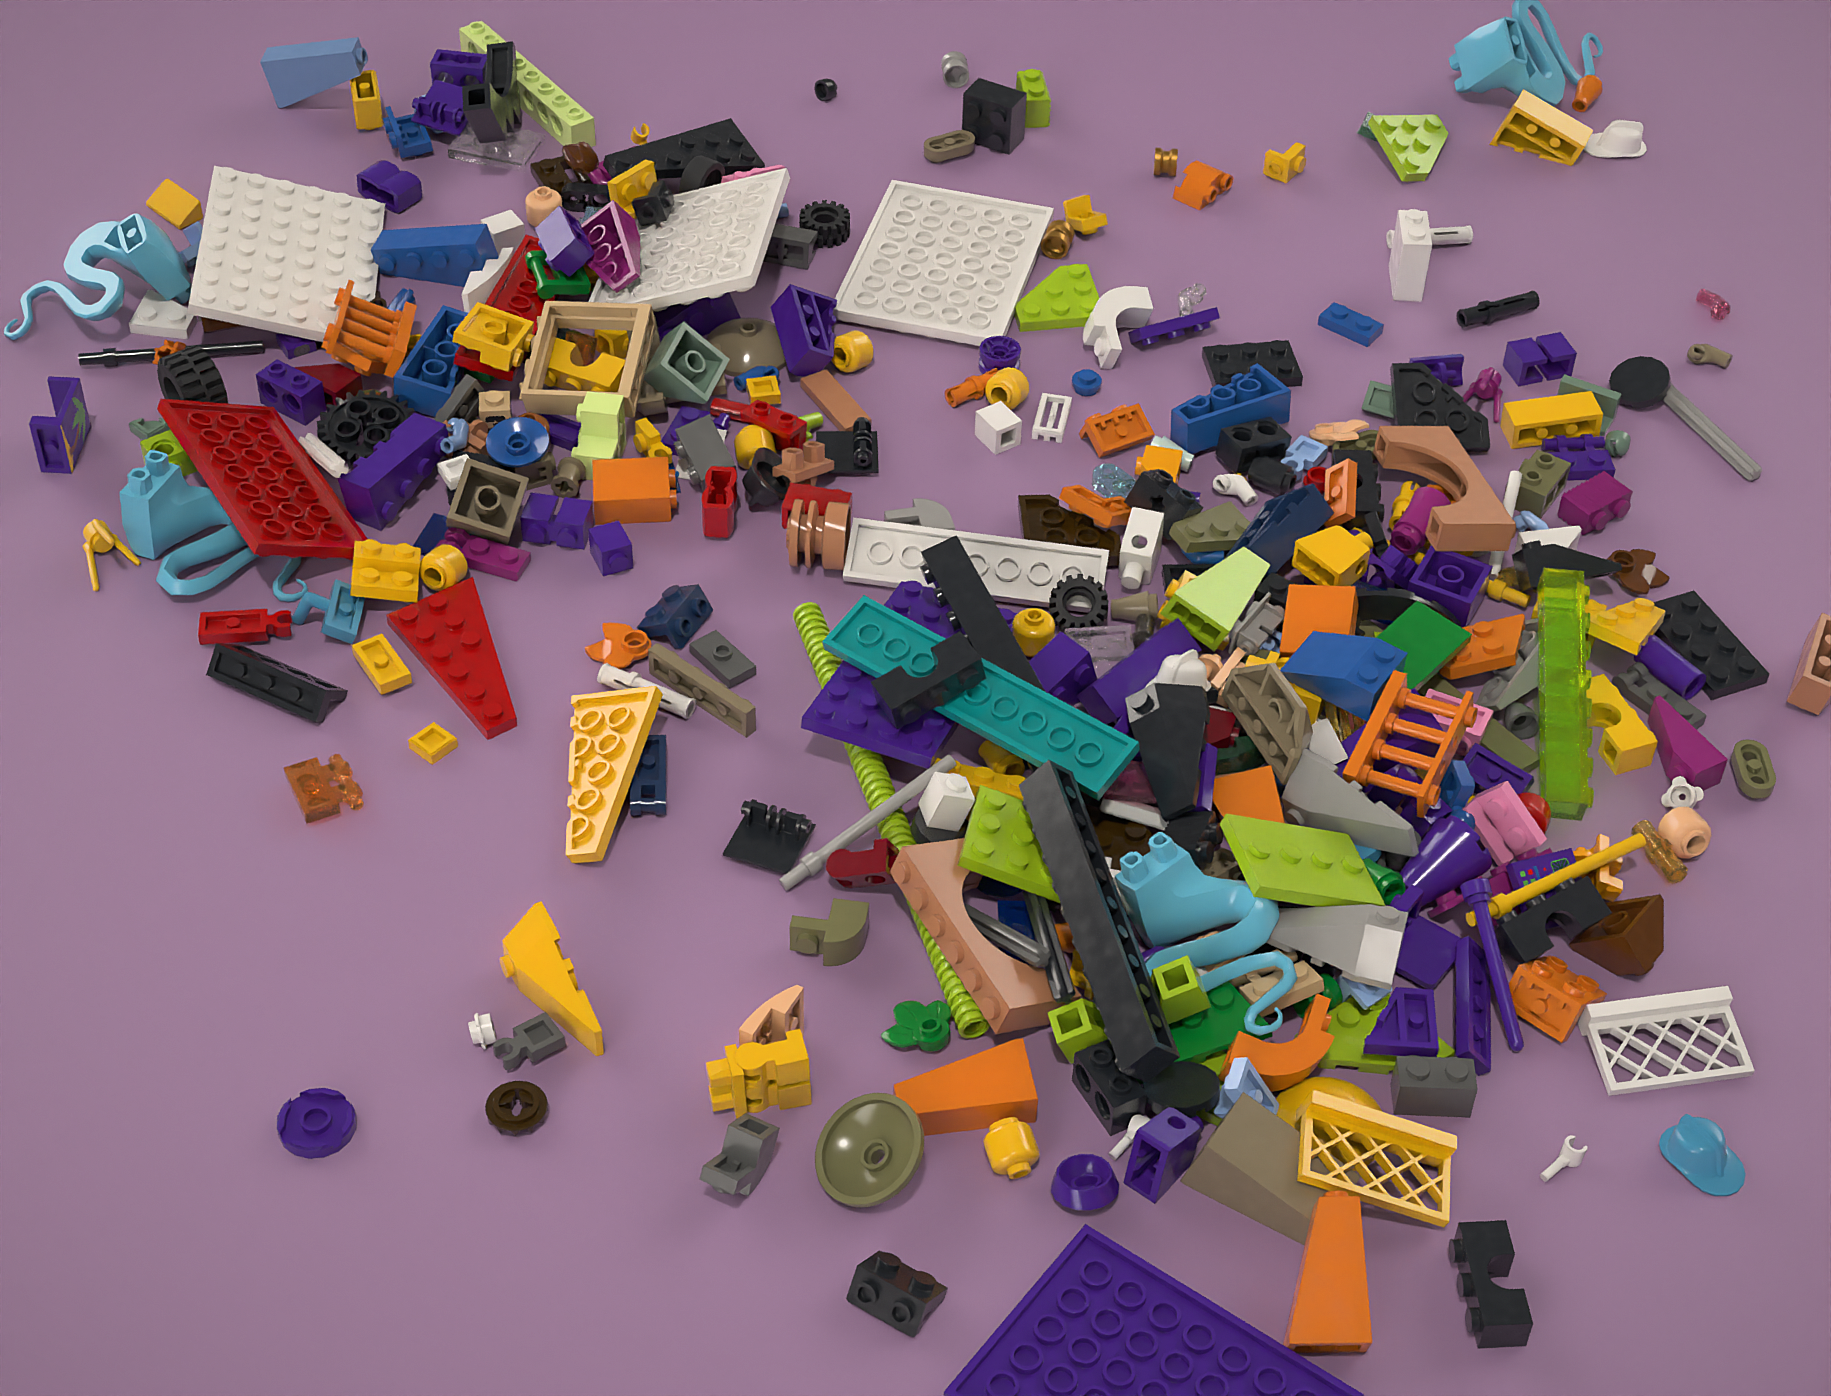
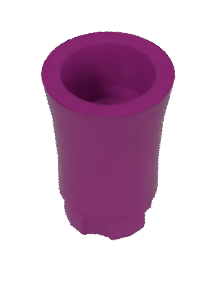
M1420 487L1415 490L1408 507L1394 525L1389 541L1390 544L1405 555L1415 554L1428 540L1425 532L1432 507L1450 505L1449 499L1442 492L1431 487Z

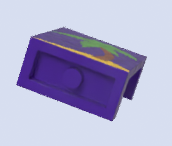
M49 376L47 382L56 417L32 416L29 422L41 472L72 474L91 427L80 378Z

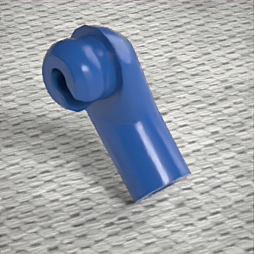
M756 366L734 377L733 382L735 387L742 391L746 389L747 378L776 375L778 382L780 374L775 366Z

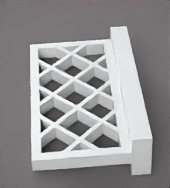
M1722 986L1586 1005L1578 1021L1581 1035L1588 1036L1608 1096L1752 1076L1755 1070L1729 1006L1733 1000L1729 987ZM1722 1018L1727 1031L1725 1036L1721 1037L1704 1027L1703 1025L1706 1020ZM1682 1024L1694 1031L1690 1040L1686 1042L1669 1032L1670 1026ZM1645 1028L1659 1037L1653 1047L1634 1037V1032L1637 1029ZM1610 1033L1622 1040L1623 1043L1618 1051L1615 1052L1602 1044L1599 1035ZM1698 1034L1718 1045L1712 1056L1692 1045ZM1662 1039L1683 1050L1677 1061L1656 1050ZM1627 1044L1647 1055L1641 1066L1621 1055ZM1723 1048L1737 1057L1740 1066L1729 1067L1717 1060L1716 1057ZM1686 1053L1705 1063L1706 1067L1703 1071L1693 1072L1680 1063ZM1652 1058L1671 1069L1668 1076L1658 1077L1644 1068ZM1617 1063L1634 1073L1635 1076L1632 1081L1616 1083L1611 1070L1614 1064Z

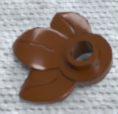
M1632 549L1631 551L1616 550L1607 558V560L1621 564L1622 570L1612 574V576L1618 578L1622 586L1634 593L1648 594L1649 588L1661 587L1670 579L1668 575L1652 565L1656 557L1655 552L1644 549Z

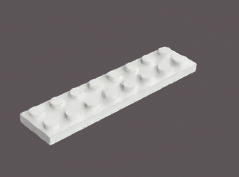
M853 517L843 571V581L897 588L901 581L913 580L920 582L922 586L936 588L934 583L928 585L922 575L920 566L924 565L921 551L957 535L994 601L1049 608V598H1051L1053 587L1057 588V582L1060 580L1065 582L1066 576L1072 575L1073 579L1077 578V574H1083V579L1092 576L1095 583L1099 581L1103 585L1102 589L1104 590L1109 550ZM1081 595L1071 597L1066 603V609L1071 611L1089 613L1092 607L1089 599Z

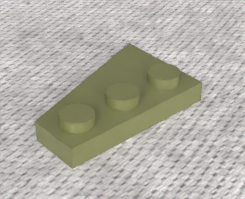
M1229 501L1173 523L1169 535L1185 553L1231 550L1251 522Z

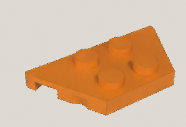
M1518 614L1488 622L1480 621L1474 625L1462 627L1472 634L1470 643L1438 672L1442 676L1453 680L1516 665L1518 650L1522 643V630H1525L1526 627L1525 615Z

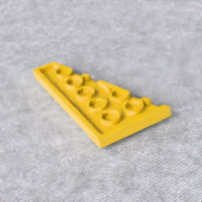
M657 686L571 696V705L575 709L574 716L571 717L570 727L574 731V738L570 743L568 782L572 786V795L568 796L567 804L571 810V820L567 823L566 856L572 863L602 861L663 696Z

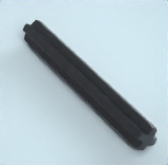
M1024 890L1022 894L1037 943L1048 948L1051 952V956L1048 959L1049 964L1045 967L1054 1000L1057 1003L1065 1002L1066 1005L1070 1004L1076 992L1047 899Z

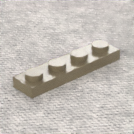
M659 643L648 649L649 674L679 694L696 699V705L747 738L756 731V708L749 700L741 698L729 690L723 683L715 681L703 673L700 668L692 666L680 658L677 653L668 650Z

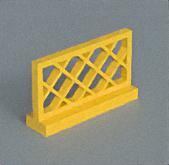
M1314 1089L1309 1093L1297 1109L1296 1123L1301 1124L1297 1181L1328 1191H1345L1348 1193V1196H1360V1201L1437 1226L1445 1227L1449 1223L1451 1155L1457 1149L1456 1135ZM1313 1128L1326 1132L1332 1140L1322 1145L1312 1132ZM1349 1139L1363 1144L1368 1152L1359 1157L1346 1140ZM1335 1146L1341 1150L1349 1163L1342 1167H1339L1328 1152V1150ZM1383 1151L1399 1155L1405 1164L1395 1168ZM1318 1156L1330 1173L1323 1175L1310 1171L1311 1159ZM1374 1158L1386 1174L1376 1179L1365 1165V1161ZM1419 1163L1438 1168V1177L1432 1180ZM1355 1168L1367 1185L1364 1187L1354 1185L1345 1173ZM1410 1169L1422 1185L1414 1191L1400 1175ZM1391 1180L1404 1197L1400 1199L1391 1197L1382 1184ZM1427 1191L1437 1203V1211L1427 1208L1418 1196Z

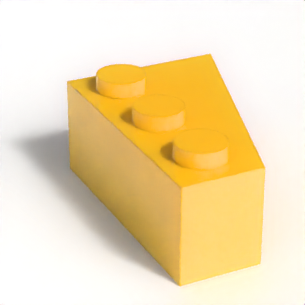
M1523 89L1489 145L1497 147L1499 144L1514 148L1516 152L1523 153V151L1539 154V158L1572 166L1586 146L1593 130Z

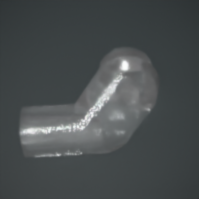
M1195 283L1192 287H1188L1179 293L1177 301L1180 317L1194 313L1193 306L1199 304L1207 293L1206 287L1203 284Z

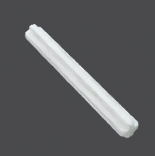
M307 433L305 438L300 436L298 442L303 446L306 453L332 476L340 478L342 473H348L349 468L344 465L345 461L315 435Z

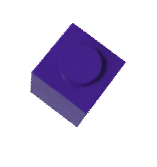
M619 521L588 529L590 553L603 576L633 569L632 543Z

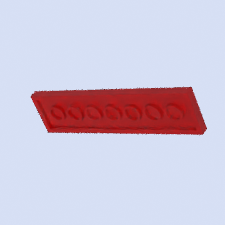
M525 235L485 305L533 321L532 334L536 336L538 330L537 316L542 315L545 301H557L560 294H554L549 299L539 297L536 290V279L532 270L528 268L525 262V256L530 251L542 249L538 245L539 238ZM543 265L548 280H555L550 266ZM460 345L454 358L455 365L511 382L520 366H512L508 372L495 369L490 365L480 362V351L468 349L463 345ZM524 351L522 363L528 354V352Z

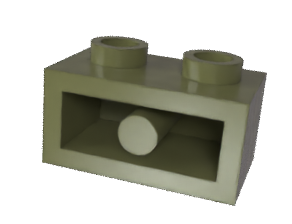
M1538 449L1530 459H1524L1519 469V472L1522 473V479L1514 510L1519 512L1524 510L1530 511L1541 519L1566 487L1571 463Z

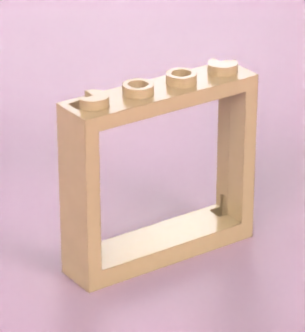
M545 301L542 315L537 316L538 330L536 336L531 340L530 359L525 361L524 382L519 384L521 390L519 400L523 401L526 412L576 415L578 404L583 403L587 391L542 390L558 328L630 330L633 332L618 392L598 393L624 395L625 417L634 418L656 328L652 305Z

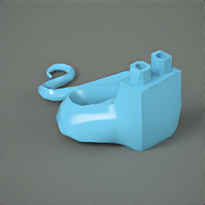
M1515 0L1512 4V18L1505 16L1478 28L1454 45L1456 53L1448 58L1450 67L1455 71H1461L1462 74L1454 82L1456 91L1465 94L1471 91L1484 93L1491 89L1504 88L1519 97L1524 89L1555 107L1563 98L1565 88L1564 75L1571 84L1576 86L1579 79L1582 78L1569 62L1549 14L1538 0ZM1528 9L1538 20L1547 43L1534 27L1528 15ZM1590 32L1583 36L1581 42L1585 76L1595 75L1589 40L1593 41L1598 50V55H1594V58L1600 57L1603 53V46L1600 40Z
M136 213L122 221L99 222L82 232L70 246L64 262V268L68 278L77 284L92 290L106 291L103 298L93 305H85L63 283L49 280L40 282L27 290L20 299L24 315L21 327L17 331L10 333V328L18 321V319H14L5 327L4 335L12 340L24 336L29 331L33 322V299L50 291L58 294L69 309L80 318L100 321L111 317L122 307L125 285L115 272L93 268L104 258L113 260L149 283L168 301L175 297L181 304L190 299L192 288L190 276L181 254L175 248L168 235L148 218Z
M150 450L144 456L146 465L143 468L132 469L127 475L128 484L119 492L122 525L128 543L135 555L155 560L171 546L208 527L218 524L228 525L209 536L177 548L164 557L156 582L171 595H195L212 589L242 566L259 557V555H254L250 547H247L205 576L192 580L178 579V573L184 569L222 557L247 545V543L209 487L189 486L182 476L180 466L169 463L166 453ZM301 556L298 558L290 557L273 582V595L280 601L294 602L308 592L307 584L301 579H296L303 586L300 592L286 594L282 591L284 583L301 564Z
M1158 832L1149 838L1148 845L1151 851L1146 855L1142 856L1135 851L1129 852L1120 858L1122 871L1114 877L1130 920L1145 945L1149 948L1155 946L1166 948L1152 954L1145 962L1150 977L1152 969L1186 955L1189 956L1194 967L1217 964L1250 954L1267 943L1279 920L1277 900L1253 897L1246 881L1220 879L1204 875L1194 864L1190 854L1174 843L1163 832ZM1239 922L1232 928L1211 936L1171 946L1181 939L1223 924ZM1279 951L1246 956L1200 976L1204 989L1208 992L1229 980L1254 970L1272 966L1283 970L1284 975L1280 981L1252 1004L1244 1017L1246 1031L1256 1035H1264L1276 1031L1282 1025L1283 1016L1277 1007L1274 1010L1277 1012L1278 1018L1271 1025H1256L1255 1019L1257 1014L1290 991L1297 980L1293 961Z

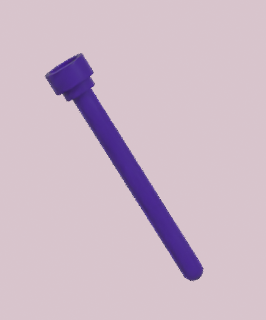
M1487 878L1472 879L1460 886L1463 900L1469 904L1470 908L1474 909L1509 1047L1513 1051H1520L1524 1047V1041L1488 904L1491 903L1490 897L1493 895L1491 885Z

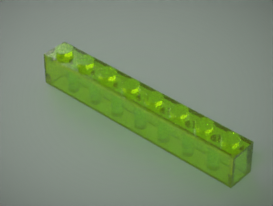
M1543 568L1537 586L1539 796L1548 802L1551 809V818L1582 821L1586 809L1592 808L1594 801L1593 787H1588V778H1591L1593 773V758L1588 757V748H1591L1593 730L1587 727V719H1590L1592 712V699L1587 698L1586 690L1590 689L1592 677L1591 670L1586 669V661H1589L1591 653V642L1585 641V633H1588L1590 627V613H1585V605L1589 601L1590 587L1589 585H1584V571Z

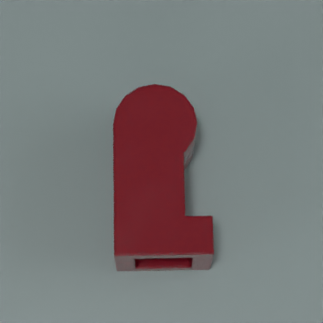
M888 838L875 839L873 849L851 852L847 849H838L828 857L826 870L832 878H835L845 888L895 884L896 882L890 870L899 854V849Z

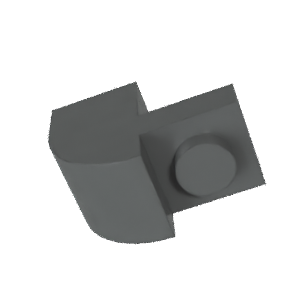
M747 1113L743 1114L728 1125L721 1153L703 1165L699 1180L712 1185L713 1189L720 1193L735 1195L740 1192L749 1196L757 1187L768 1168L780 1128Z

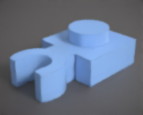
M1300 435L1286 450L1285 458L1281 462L1292 466L1294 474L1297 475V480L1302 478L1303 469L1309 470L1312 467H1317L1327 456L1328 446Z

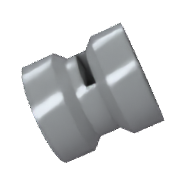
M951 51L945 54L941 60L943 80L951 88H960L969 80L967 59L961 52Z

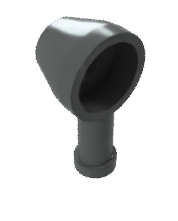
M1519 702L1508 705L1504 712L1505 728L1520 740L1532 737L1538 730L1566 732L1568 729V718L1566 715H1559L1558 717L1538 716L1533 709Z

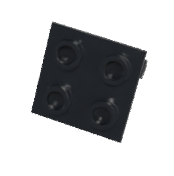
M857 418L853 423V431H816V442L825 444V458L834 460V470L826 473H879L877 431H871V422L867 418Z
M752 799L750 802L745 800L741 807V814H744V817L726 846L723 856L787 874L793 869L816 824H813L812 820L806 819L805 814H796L787 811L785 808H781L777 813V806L771 805L768 810V805L757 802L755 799Z

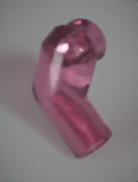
M1704 288L1697 294L1696 301L1712 308L1710 312L1713 318L1723 320L1726 314L1730 313V304L1720 295Z

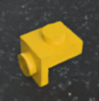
M1296 142L1284 154L1269 149L1265 153L1263 174L1287 184L1297 173H1301L1306 165V157H1304L1306 145Z
M1081 195L1063 202L1066 222L1070 223L1074 230L1081 231L1083 235L1098 232V227L1108 225L1106 213L1092 211L1089 195Z

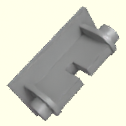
M1268 592L1260 602L1254 601L1247 611L1246 618L1242 622L1238 620L1229 633V638L1232 640L1228 653L1232 654L1239 647L1246 652L1245 655L1247 656L1255 654L1266 642L1269 634L1272 635L1284 621V609L1280 606L1269 604L1271 593Z

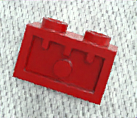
M758 399L740 411V418L749 421V425H757L772 433L776 449L781 451L787 448L803 450V443L806 442L807 433L806 421Z

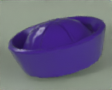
M1078 1154L1063 1160L1057 1167L1051 1183V1193L1054 1199L1065 1207L1089 1211L1102 1208L1112 1202L1119 1193V1182L1111 1165L1105 1159L1093 1154Z

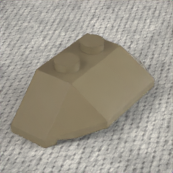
M1275 663L1231 669L1221 696L1267 763L1272 766L1274 773L1281 783L1286 785L1299 762L1303 749H1307L1313 735L1307 707Z

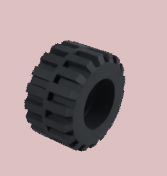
M193 345L159 359L157 364L158 380L165 399L228 404V396L222 377L213 360L200 346Z

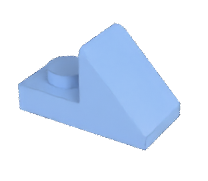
M1248 1057L1234 1058L1230 1072L1225 1078V1083L1222 1085L1220 1099L1215 1106L1214 1114L1223 1119L1244 1092L1277 1115L1279 1103Z

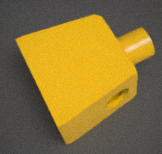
M1335 525L1296 540L1292 566L1317 585L1351 586L1367 571L1373 541L1366 532L1353 536L1343 527Z

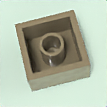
M467 458L447 515L446 527L460 528L468 534L508 545L527 490L529 478Z

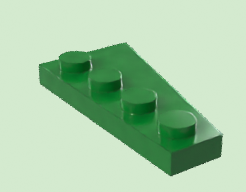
M1229 981L1206 992L1211 1005L1210 1008L1168 1024L1180 1058L1176 1061L1204 1062L1206 1061V1056L1224 1049L1228 1050L1238 1031L1259 1038V1040L1273 1037L1272 1032L1256 1035L1246 1031L1244 1017L1251 1005ZM1257 1014L1255 1019L1256 1025H1269L1260 1014ZM1137 1079L1140 1084H1143V1081Z

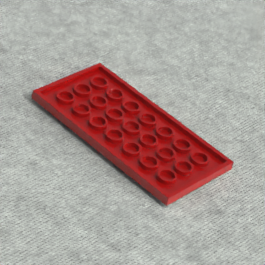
M160 398L157 410L254 555L262 557L275 555L291 558L301 556L317 557L320 559L345 558L353 560L355 541H365L368 538L274 407Z

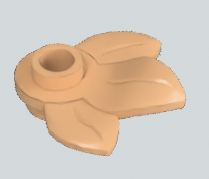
M1352 419L1347 422L1320 423L1315 425V429L1309 431V437L1326 446H1331L1336 441L1359 439V435L1356 432L1369 428V424L1358 419Z

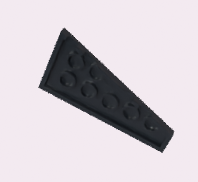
M731 118L605 155L603 166L612 179L644 160L654 162L657 179L681 178L688 163L694 157L700 155L723 164L725 176L732 175L737 171L746 172L751 171L753 168H765L762 159Z

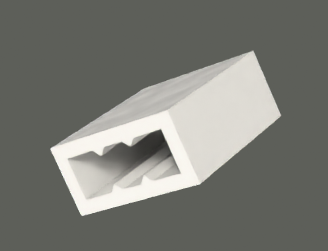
M1417 209L1398 210L1389 261L1393 300L1422 302L1432 249L1427 211Z

